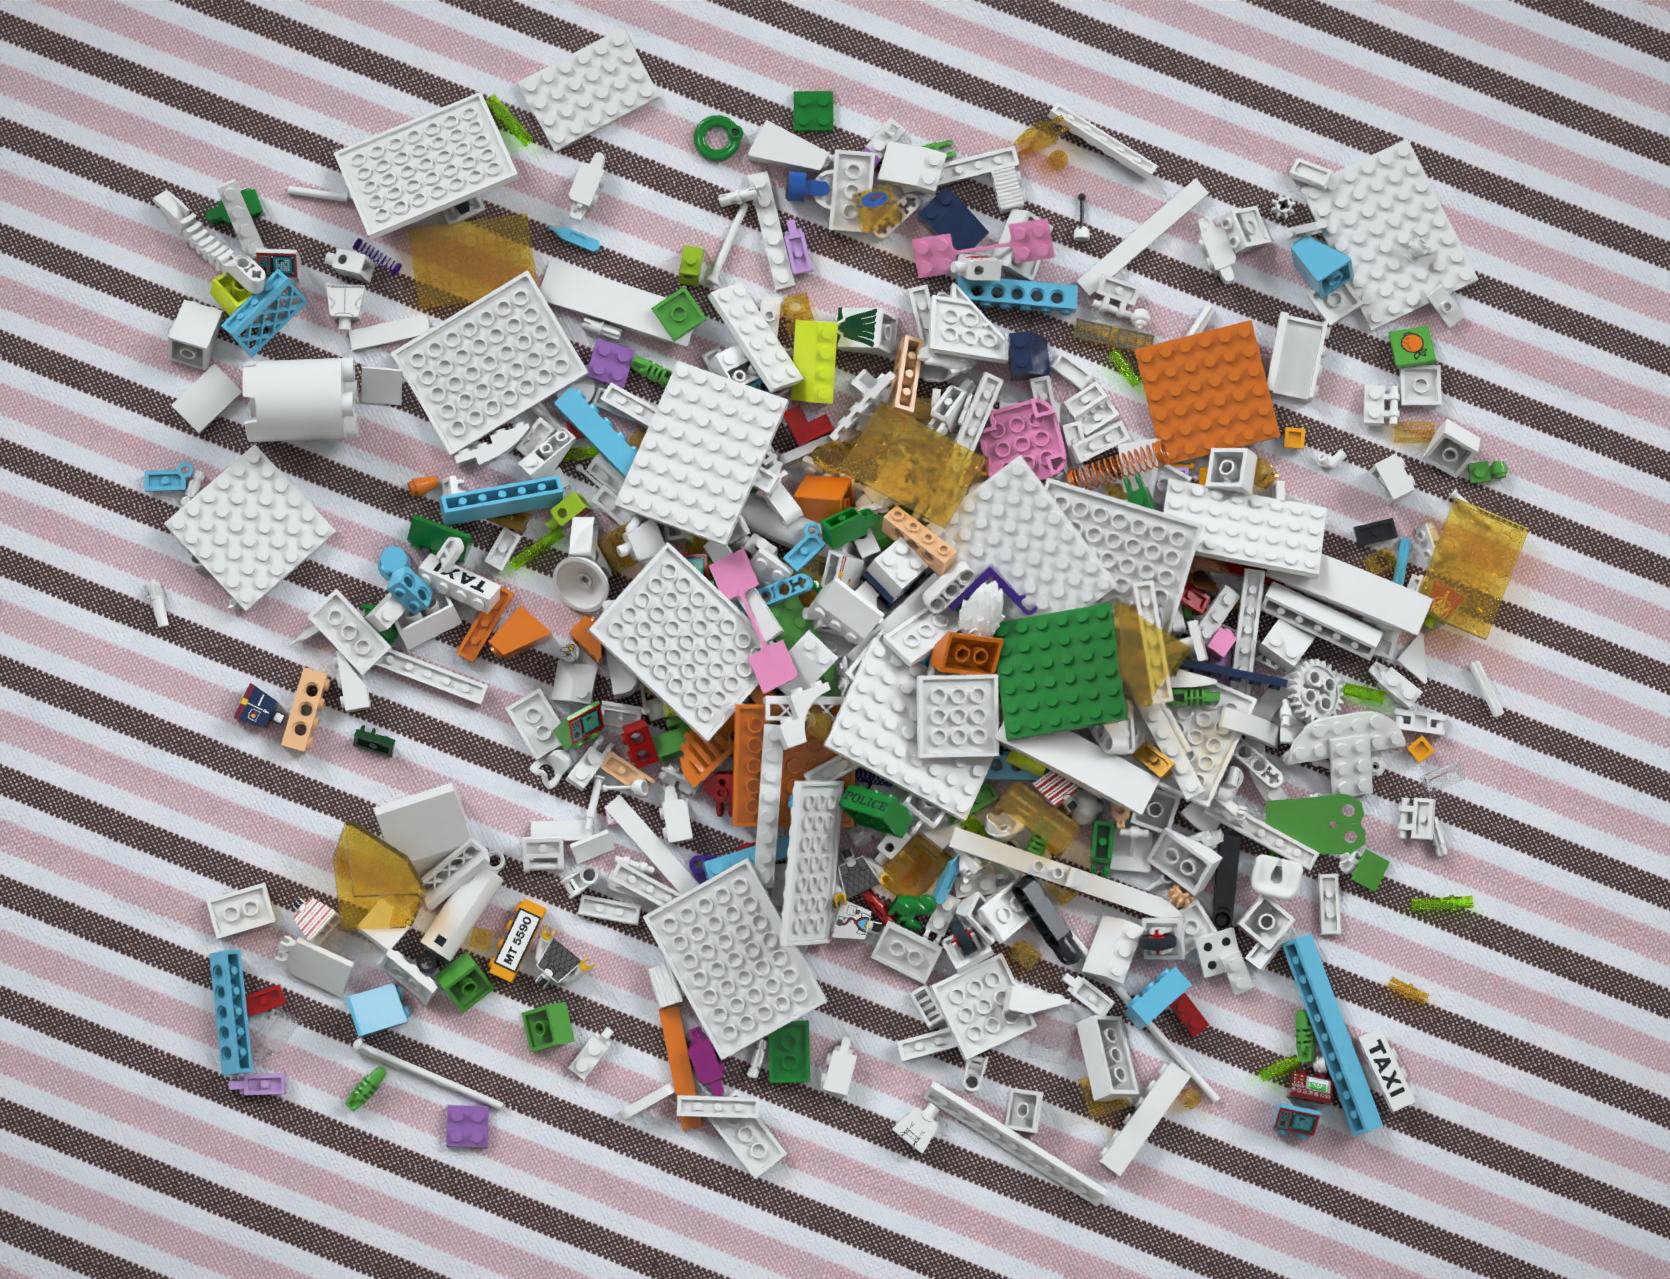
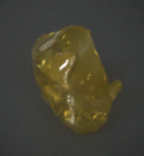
M829 441L827 444L818 446L812 453V462L817 465L819 470L826 474H842L850 469L849 466L852 465L851 451L838 441Z

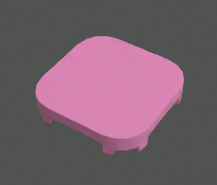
M1035 398L997 410H991L979 438L989 477H992L1019 455L1024 458L1040 481L1053 478L1065 469L1067 452L1057 415L1049 403Z

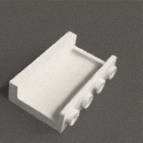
M1281 311L1266 379L1270 394L1309 402L1312 401L1313 397H1317L1319 385H1316L1317 377L1321 378L1323 366H1320L1321 358H1325L1327 347L1324 346V341L1329 338L1331 329L1327 327L1328 321L1318 322L1289 316V313Z

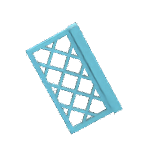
M277 269L265 281L264 290L261 293L252 294L221 326L253 358L308 300L293 285L292 281ZM289 286L288 294H281ZM299 297L300 300L291 306L292 298ZM281 299H287L285 307H279ZM274 301V308L267 309V307ZM285 311L284 316L277 320L278 312ZM273 313L272 320L265 321L266 314ZM260 315V321L253 323V321ZM264 326H270V330L263 334ZM258 327L257 335L251 336L252 328ZM246 329L245 336L238 337ZM256 340L255 346L250 350L249 342Z

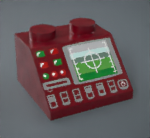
M1296 1069V1072L1290 1073L1286 1097L1328 1105L1331 1103L1333 1080H1328V1075L1316 1073V1077L1308 1075V1071Z

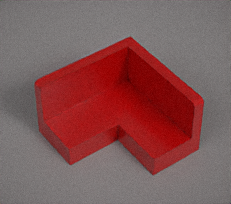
M800 404L785 411L783 415L797 447L830 435L835 430L827 414L808 422Z

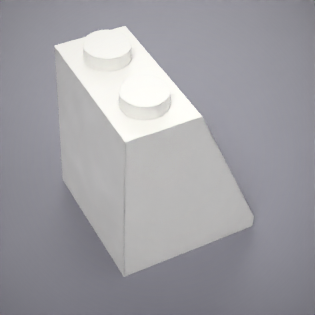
M184 300L168 337V360L207 371L222 325L223 311L215 307L201 305L195 301Z

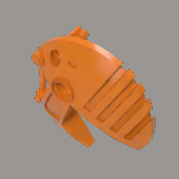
M735 711L708 742H705L692 729L689 733L685 732L684 738L686 741L685 744L682 742L680 747L684 760L680 756V764L685 779L693 788L701 783L732 753L734 754V741L731 739V734L734 733Z

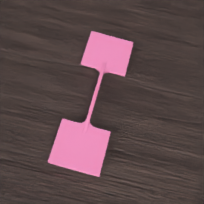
M1048 218L1009 224L1011 240L1008 243L956 250L953 247L950 233L911 239L918 277L925 278L951 274V263L956 261V255L1001 247H1011L1013 249L1016 264L1055 258Z
M744 548L709 565L719 591L729 600L737 596L741 597L762 645L761 650L749 656L748 659L763 694L799 677L783 640L770 646L765 644L746 600V592L758 586L759 582Z

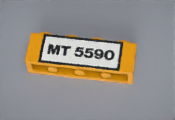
M525 898L523 902H518L514 910L517 913L514 921L510 919L505 929L508 933L505 939L501 938L497 946L499 952L496 957L493 956L488 965V968H490L489 973L510 983H513L547 912L546 908Z

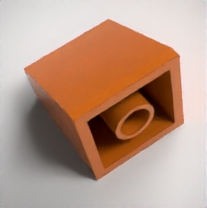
M806 474L802 482H799L797 491L792 495V498L801 508L803 517L820 524L821 520L842 510L855 507L851 478Z
M520 605L488 641L491 646L489 649L499 659L503 657L507 660L551 640L553 635L548 628Z

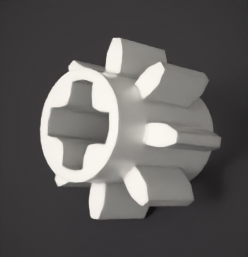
M1279 194L1278 201L1272 200L1271 203L1275 207L1271 208L1270 211L1276 212L1277 219L1279 216H1284L1286 220L1288 213L1294 214L1295 211L1291 207L1296 203L1289 200L1290 195L1285 198ZM1283 203L1286 204L1285 209L1281 210V205Z
M1355 851L1349 854L1346 852L1340 856L1339 866L1345 874L1351 873L1353 875L1357 867L1356 863L1360 861L1362 856L1361 853Z

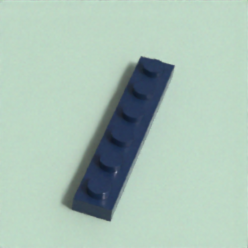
M1172 655L1166 656L1167 663H1170V668L1182 670V666L1189 667V672L1201 674L1202 670L1210 672L1209 676L1217 678L1227 675L1229 680L1236 682L1246 679L1249 680L1248 684L1255 686L1265 683L1269 684L1268 688L1279 691L1281 687H1287V679Z

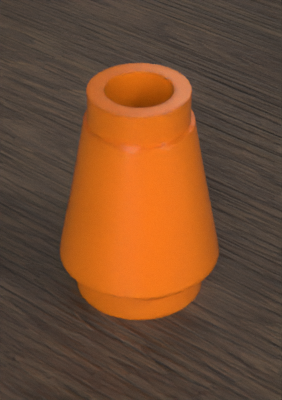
M435 475L413 478L410 482H407L411 496H417L418 498L439 487Z

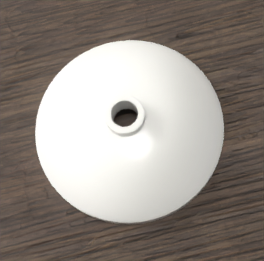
M571 556L563 559L556 566L553 573V585L556 593L566 605L577 611L592 612L603 606L602 601H607L609 583L605 573L596 563L584 557Z

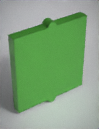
M1365 849L1360 861L1356 863L1357 867L1351 879L1376 892L1390 862Z

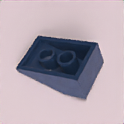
M946 186L918 213L919 222L934 236L950 233L953 247L956 250L975 248L989 234V231Z

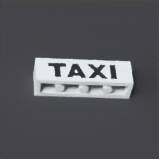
M430 553L418 568V576L432 589L486 614L499 601L501 585L455 564L452 572L444 573L441 567L442 563L438 561L436 555Z
M1218 582L1215 583L1219 591L1208 592L1207 594L1211 598L1202 615L1194 613L1192 619H1190V621L1198 620L1205 648L1240 598V595L1229 586ZM1188 624L1186 625V634L1179 635L1177 640L1191 637ZM1195 648L1178 653L1183 658L1198 660Z
M1379 1027L1357 1037L1356 1040L1390 1111L1395 1112L1416 1102L1414 1099L1416 1093L1413 1087L1408 1086L1405 1080L1408 1078L1404 1068L1399 1067L1396 1061L1399 1059L1394 1048L1390 1049L1388 1044L1390 1039L1387 1032Z

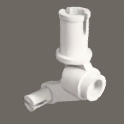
M1229 766L1225 782L1217 789L1213 799L1235 818L1234 822L1237 825H1241L1246 819V808L1244 806L1238 807L1230 800L1231 794L1238 790L1237 782L1240 769L1235 766Z

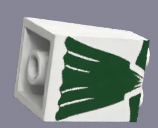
M838 308L835 321L838 323L836 348L848 352L894 356L898 317L883 308Z

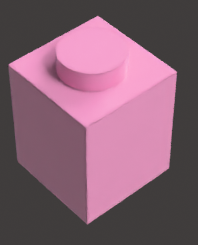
M1220 627L1206 647V652L1221 662L1237 638L1234 637V633L1229 629Z

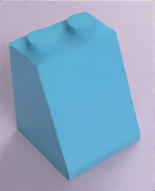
M1308 236L1297 240L1291 246L1295 268L1320 299H1323L1354 278L1352 260L1349 256Z
M391 983L346 997L358 1037L364 1038L409 1022L408 1017L411 1016L408 1006H403L401 998L404 997L401 986L397 987L396 983Z

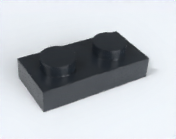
M1393 518L1353 528L1358 547L1398 538Z

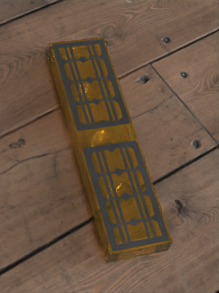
M1077 318L1072 339L1135 352V349L1153 345L1155 335Z

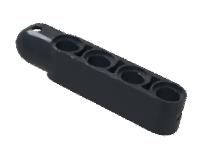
M1221 830L1224 834V841L1218 844V854L1223 858L1216 869L1211 920L1214 927L1220 931L1229 928L1233 921L1241 834L1229 830Z
M1025 875L1012 886V893L1060 962L1066 965L1077 963L1081 958V951L1072 938L1071 930L1038 881L1032 875Z

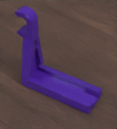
M992 564L985 568L975 578L973 583L948 606L954 611L963 602V599L966 600L981 584L993 576L992 580L998 583V587L1002 588L1003 592L1025 614L1032 615L1038 608V606H1034L1033 609L1028 610L1022 604V600L1026 598V593L1019 595Z

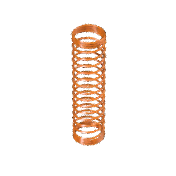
M1162 440L1155 443L1152 442V449L1158 461V466L1154 464L1152 452L1149 445L1146 444V451L1152 463V468L1148 466L1144 449L1140 446V453L1146 465V470L1142 468L1138 451L1134 448V455L1140 467V472L1135 469L1132 453L1128 450V457L1134 469V474L1129 471L1126 455L1122 452V460L1128 471V476H1125L1123 473L1120 457L1116 454V462L1122 473L1121 478L1117 475L1115 462L1110 456V464L1116 475L1115 480L1111 477L1109 464L1104 458V466L1110 477L1109 482L1105 479L1103 466L1098 460V468L1104 479L1103 484L1099 481L1097 468L1092 462V470L1098 481L1097 486L1093 483L1091 470L1086 464V472L1092 483L1091 488L1087 485L1084 469L1080 466V474L1086 489L1092 490L1093 486L1098 488L1099 484L1104 486L1105 482L1110 484L1111 480L1116 482L1117 478L1122 480L1123 476L1129 477V474L1134 476L1135 472L1141 473V471L1146 472L1147 469L1152 470L1153 467L1159 468V465H1169V455ZM1075 468L1074 470H1068V483L1081 487L1078 471Z

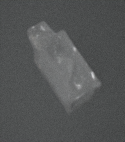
M281 1007L271 1010L267 1017L269 1022L266 1027L262 1026L256 1035L258 1037L256 1047L259 1050L254 1059L261 1063L267 1054L270 1056L273 1053L280 1055L301 1021Z

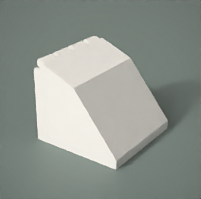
M453 783L373 808L401 882L405 881L407 883L419 879V876L427 874L470 837L473 839L459 791ZM470 846L465 850V853H473L477 849ZM462 859L453 860L450 865H458V863L462 862Z

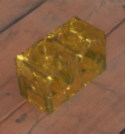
M807 292L783 298L784 304H781L783 316H787L789 321L786 324L788 335L793 336V340L795 319L814 320ZM793 303H799L801 309L799 311H792L790 306Z

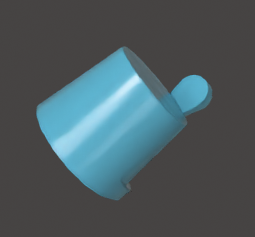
M397 546L386 548L378 562L380 575L390 581L392 573L406 565L411 568V558L405 550Z

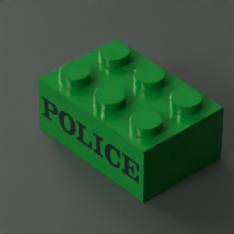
M849 784L838 803L857 825L900 839L904 837L914 819L908 813L909 809L898 802L899 799L891 794L886 796L876 789L870 791L863 785L854 786Z

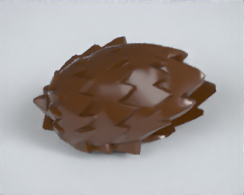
M1194 555L1187 582L1202 591L1218 592L1217 584L1203 570L1221 574V572L1228 573L1226 563L1221 560Z

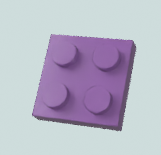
M597 338L587 369L589 374L585 377L608 385L613 383L624 389L635 350Z
M448 1105L446 1146L488 1147L489 1106Z

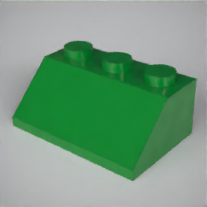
M415 514L413 515L407 537L408 543H411L410 547L420 551L424 548L430 550L429 554L437 555L449 537H457L462 540L464 550L455 564L466 562L473 544L471 535Z

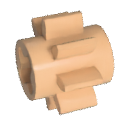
M1174 884L1167 894L1171 897L1169 902L1176 908H1187L1194 899V896L1190 895L1189 891L1177 884Z

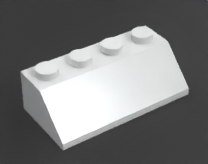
M1093 1015L1077 1022L1078 1034L1094 1101H1113L1139 1095L1121 1016Z

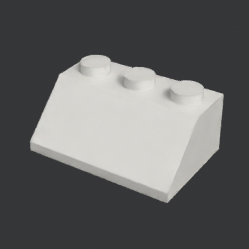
M1011 209L999 244L1010 242L1009 224L1040 220L1041 218L1030 211ZM1049 224L1050 232H1052L1053 226ZM1011 247L997 248L994 254L995 258L1002 261V271L1028 281L1034 280L1041 260L1016 264Z
M835 578L822 588L808 608L817 618L823 619L833 630L841 633L847 641L855 645L864 640L884 616V613L838 578Z
M434 590L428 608L416 614L411 613L406 608L394 623L409 650L431 638L437 637L449 629L455 628L462 621L450 597Z
M1103 915L1081 972L1117 987L1121 986L1125 980L1144 927L1124 919Z

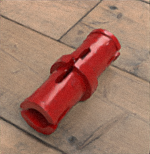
M871 888L861 895L872 909V914H876L885 926L888 920L891 922L896 920L892 915L887 914L889 911L885 907V902H881Z

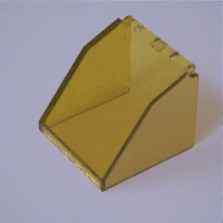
M1118 600L1114 606L1118 671L1141 707H1151L1153 705L1152 697L1167 675H1170L1171 680L1192 648L1163 628L1161 630L1143 618L1136 609L1126 602Z
M345 821L333 854L341 930L406 928V924L412 926L425 897L426 889L407 855L355 821Z

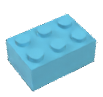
M1176 967L1171 970L1166 968L1155 978L1156 983L1152 981L1140 991L1141 997L1138 994L1126 1004L1128 1009L1123 1013L1139 1030L1147 1026L1192 985Z

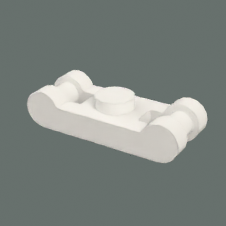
M1395 709V723L1402 731L1445 736L1444 722H1447V715ZM1404 717H1410L1409 724H1404ZM1431 720L1436 721V728L1430 727Z

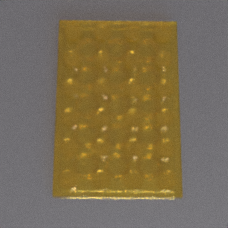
M527 213L408 230L419 309L476 302L527 270L537 284Z
M881 401L840 471L946 529L986 459Z
M1454 498L1418 589V593L1433 599L1427 616L1486 640L1526 540L1529 528L1461 499Z

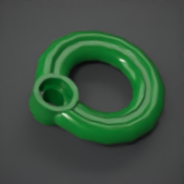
M711 115L704 118L696 126L693 134L694 145L698 153L704 158L711 161H723L732 157L738 150L743 138V130L728 117ZM722 127L727 131L729 141L724 148L715 150L707 145L705 136L710 128ZM738 130L739 134L737 136L732 135V131Z

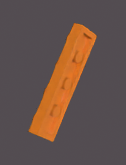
M501 586L499 601L488 614L482 611L479 612L456 654L474 664L515 595L513 592Z

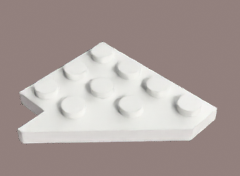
M956 283L951 285L950 297L932 295L930 300L928 352L1003 364L1007 363L1009 342Z

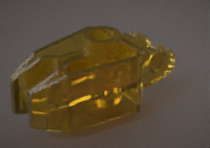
M1060 115L1050 121L1039 120L1022 133L1015 141L1014 146L1025 141L1029 142V146L1020 151L1019 154L1034 153L1056 145L1059 140L1058 137L1070 130L1068 126H1064L1058 131H1054L1052 126L1060 123L1064 119L1063 116Z

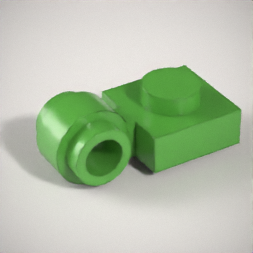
M1488 461L1469 463L1470 484L1490 482V475H1494V479L1506 478L1508 473L1507 465L1504 461H1496L1489 468Z

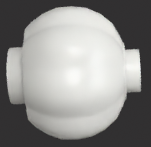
M1078 788L1079 792L1073 798L1079 807L1069 813L1064 806V814L1068 815L1071 822L1076 825H1089L1096 820L1098 813H1102V801H1098L1097 796L1085 789Z

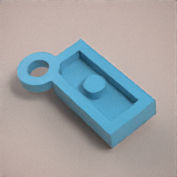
M182 462L178 465L177 470L145 471V492L186 491V478L192 476L194 471L192 465L188 462ZM185 466L188 467L189 472L183 474L182 468Z
M809 522L805 525L804 534L806 536L783 557V560L797 574L826 546V543L818 536L820 528L815 522ZM810 527H814L816 531L815 533L810 534L808 532V529Z

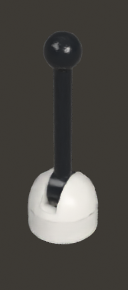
M1080 193L1078 195L1080 200V226L1074 231V240L1083 242L1090 240L1089 229L1084 226V200L1086 195Z

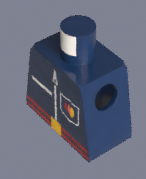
M250 683L233 718L240 722L267 729L271 721L281 726L286 715L276 710L279 705L278 701Z

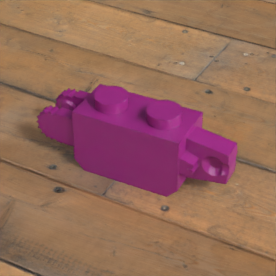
M701 1027L689 1030L692 1046H690L688 1053L698 1080L704 1085L709 1084L711 1091H713L712 1093L715 1096L721 1097L724 1093L721 1079L724 1078L723 1073L726 1072L722 1061L718 1062L715 1055L718 1053L710 1039L706 1038Z

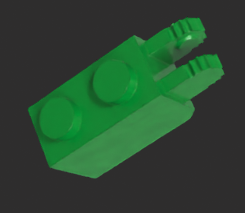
M251 188L241 190L240 192L252 219L264 216L265 214L256 190H251ZM222 199L217 202V207L205 212L207 221L210 224L224 221L226 225L233 227Z
M1140 473L1135 474V480L1139 486V489L1133 491L1130 479L1128 477L1123 478L1128 502L1156 510L1148 487H1145Z
M849 507L820 521L823 541L833 550L840 548L868 534L867 529L876 525L879 522V517L870 508L858 511L853 507Z
M1094 821L1089 862L1091 863L1090 873L1096 875V863L1104 864L1102 877L1108 879L1109 865L1112 860L1115 822Z

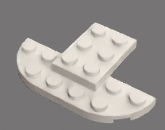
M1362 711L1314 720L1302 728L1303 731L1296 739L1294 738L1290 747L1289 763L1297 764L1330 758L1332 795L1347 794L1357 796L1373 793L1371 752L1403 747L1406 744L1400 727L1382 713Z

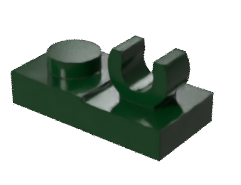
M362 725L360 730L356 729L353 746L392 758L395 739H391L388 736L375 735V728L372 729L371 733L365 732V725Z

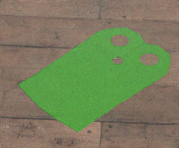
M1333 794L1266 801L1265 823L1320 854H1344L1346 852L1350 854L1365 844V829L1361 825V820L1364 817L1363 806L1359 800L1350 795ZM1347 804L1355 808L1354 815L1350 817L1342 813L1343 806ZM1335 821L1338 825L1335 828H1331L1329 823ZM1347 831H1353L1357 834V840L1354 843L1345 841L1344 834ZM1270 850L1271 855H1279Z

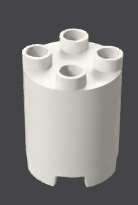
M354 358L246 362L247 367L243 368V397L250 398L252 420L245 421L248 442L358 438L359 426L358 415L355 414V404H359L358 380H355Z

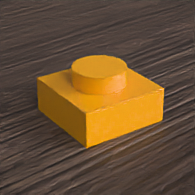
M1285 427L1283 448L1303 450L1305 429Z
M1423 735L1406 748L1418 764L1435 752Z

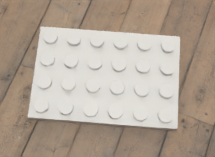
M623 28L517 82L555 153L660 98L657 89Z

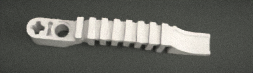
M168 190L153 198V202L167 215L172 227L177 230V234L183 236V240L186 243L189 242L192 249L195 248L199 255L202 254L204 260H209L211 266H216L218 272L223 270L222 274L225 277L231 274L250 293L258 294L264 290L265 271L249 256L238 255L235 257L231 249L227 251V247L224 245L220 248L221 243L218 240L214 243L212 235L207 237L208 231L205 228L201 231L202 223L200 221L195 223L196 215L194 213L189 215V209Z
M770 446L762 467L778 475L780 480L771 494L766 495L764 498L780 522L787 527L801 518L803 512L782 485V482L787 480L788 473L785 470L782 471L783 464L777 461L778 456L775 453L772 454V447Z

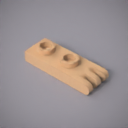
M611 750L600 766L602 770L626 786L632 785L638 779L648 780L652 784L656 782V780L641 770L636 769L635 766Z

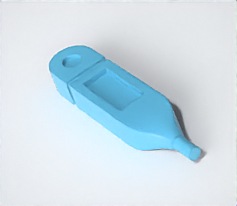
M549 226L548 228L554 231L561 240L593 253L600 249L599 241L567 227L553 228Z
M958 854L946 864L936 889H934L932 897H934L937 904L945 902L960 868V856Z

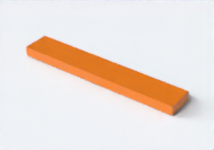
M679 1005L659 1009L676 1099L678 1095L697 1096ZM680 1116L682 1130L703 1126L701 1117Z

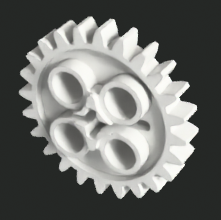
M1305 660L1300 662L1299 666L1294 667L1295 672L1290 673L1293 679L1288 680L1291 687L1287 688L1288 691H1291V695L1288 698L1293 699L1290 706H1296L1294 713L1300 712L1299 718H1305L1306 723L1324 717L1336 716V712L1341 711V708L1338 706V704H1343L1340 696L1344 695V693L1340 692L1343 685L1338 684L1341 678L1335 677L1337 671H1331L1332 665H1326L1325 660Z

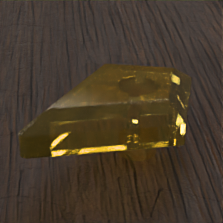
M692 535L693 542L685 543V549L688 550V554H704L705 548L703 546L707 543V540Z

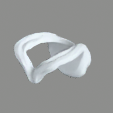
M555 750L545 758L535 761L530 766V770L542 777L545 787L552 789L558 785L563 774L570 768L571 757L566 751ZM543 764L551 766L555 771V777L548 781L547 773L539 769Z

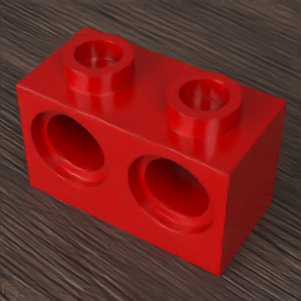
M645 718L622 726L624 733L620 735L624 746H629L630 751L627 752L630 763H635L636 769L660 761ZM634 733H640V736L637 738L631 737ZM642 750L647 751L642 756L637 755Z

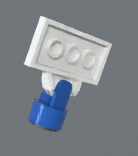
M835 149L834 169L820 173L815 180H806V172L789 171L786 178L785 199L787 201L804 202L805 195H813L815 201L820 206L830 209L829 230L869 233L871 207L862 205L861 200L866 194L872 192L875 153ZM861 193V196L854 197L855 194Z

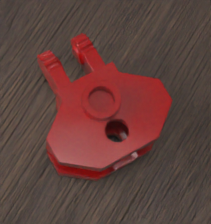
M717 771L703 782V790L713 798V802H716L717 817H723L724 803H728V813L732 817L733 771Z

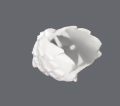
M928 345L920 349V354L917 357L918 360L925 362L924 365L920 366L919 378L927 382H942L959 374L969 372L975 366L978 359L928 352Z
M992 581L987 585L984 582L975 590L969 600L963 599L958 620L959 628L963 634L992 637L1000 627L999 624L1005 618L1002 615L1004 600L1003 590L998 588L996 581Z

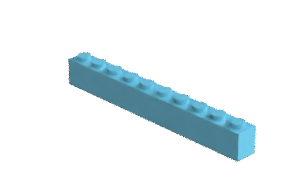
M1311 933L1281 944L1353 1137L1383 1126Z

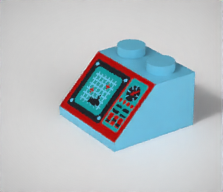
M1282 1103L1276 1104L1272 1128L1277 1129L1276 1133L1288 1135L1289 1132L1297 1133V1138L1308 1140L1309 1136L1312 1137L1315 1134L1321 1111Z

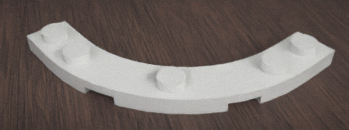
M1289 673L1282 679L1289 680L1293 679V677ZM1287 682V687H1281L1280 691L1269 688L1257 702L1252 715L1270 722L1277 709L1282 705V700L1289 699L1288 696L1291 695V691H1288L1287 688L1291 687V684ZM1245 735V741L1266 758L1265 745L1261 744V741ZM1244 747L1245 758L1250 755V749ZM1262 760L1254 763L1256 771L1264 770L1265 763ZM1248 768L1250 778L1265 802L1288 798L1281 787L1277 789L1270 788ZM1269 768L1267 773L1262 775V777L1265 778V775L1267 774L1271 779V784L1273 782L1277 783L1274 776L1269 772Z

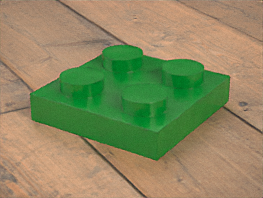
M793 91L794 132H833V91Z

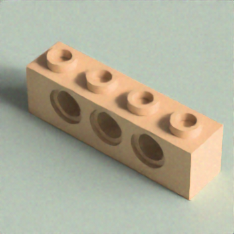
M905 335L897 344L893 374L896 377L891 382L886 416L905 421L914 412L921 361L917 357L920 354V349L924 346V340Z
M896 505L883 517L882 532L894 541L901 537L928 567L938 575L942 576L956 563L958 551Z
M303 668L282 739V747L307 753L308 749L311 750L314 738L311 736L313 730H317L320 720L317 718L318 712L323 710L325 704L323 695L325 691L329 690L331 680L328 679V674ZM313 686L317 687L318 693L313 697L308 696V689ZM305 706L312 707V713L309 716L302 715V709ZM304 725L307 729L306 733L301 736L297 735V727Z

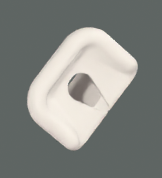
M1261 854L1255 860L1251 878L1252 888L1262 896L1280 900H1291L1299 892L1303 867L1295 861ZM1275 867L1282 869V881L1279 884H1274L1270 879Z

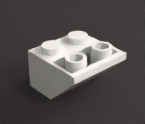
M739 344L716 354L709 361L715 374L747 385L760 378Z

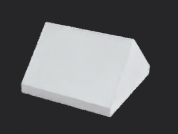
M1011 1088L1005 1126L1012 1130L1036 1134L1044 1092Z

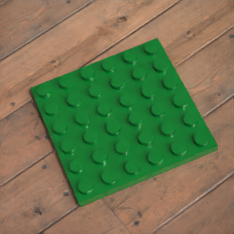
M1111 602L1010 620L999 624L1000 627L995 631L993 638L1004 640L997 664L1007 741L1128 720Z

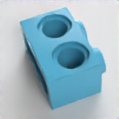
M407 565L392 573L387 586V590L413 614L428 608L434 592Z

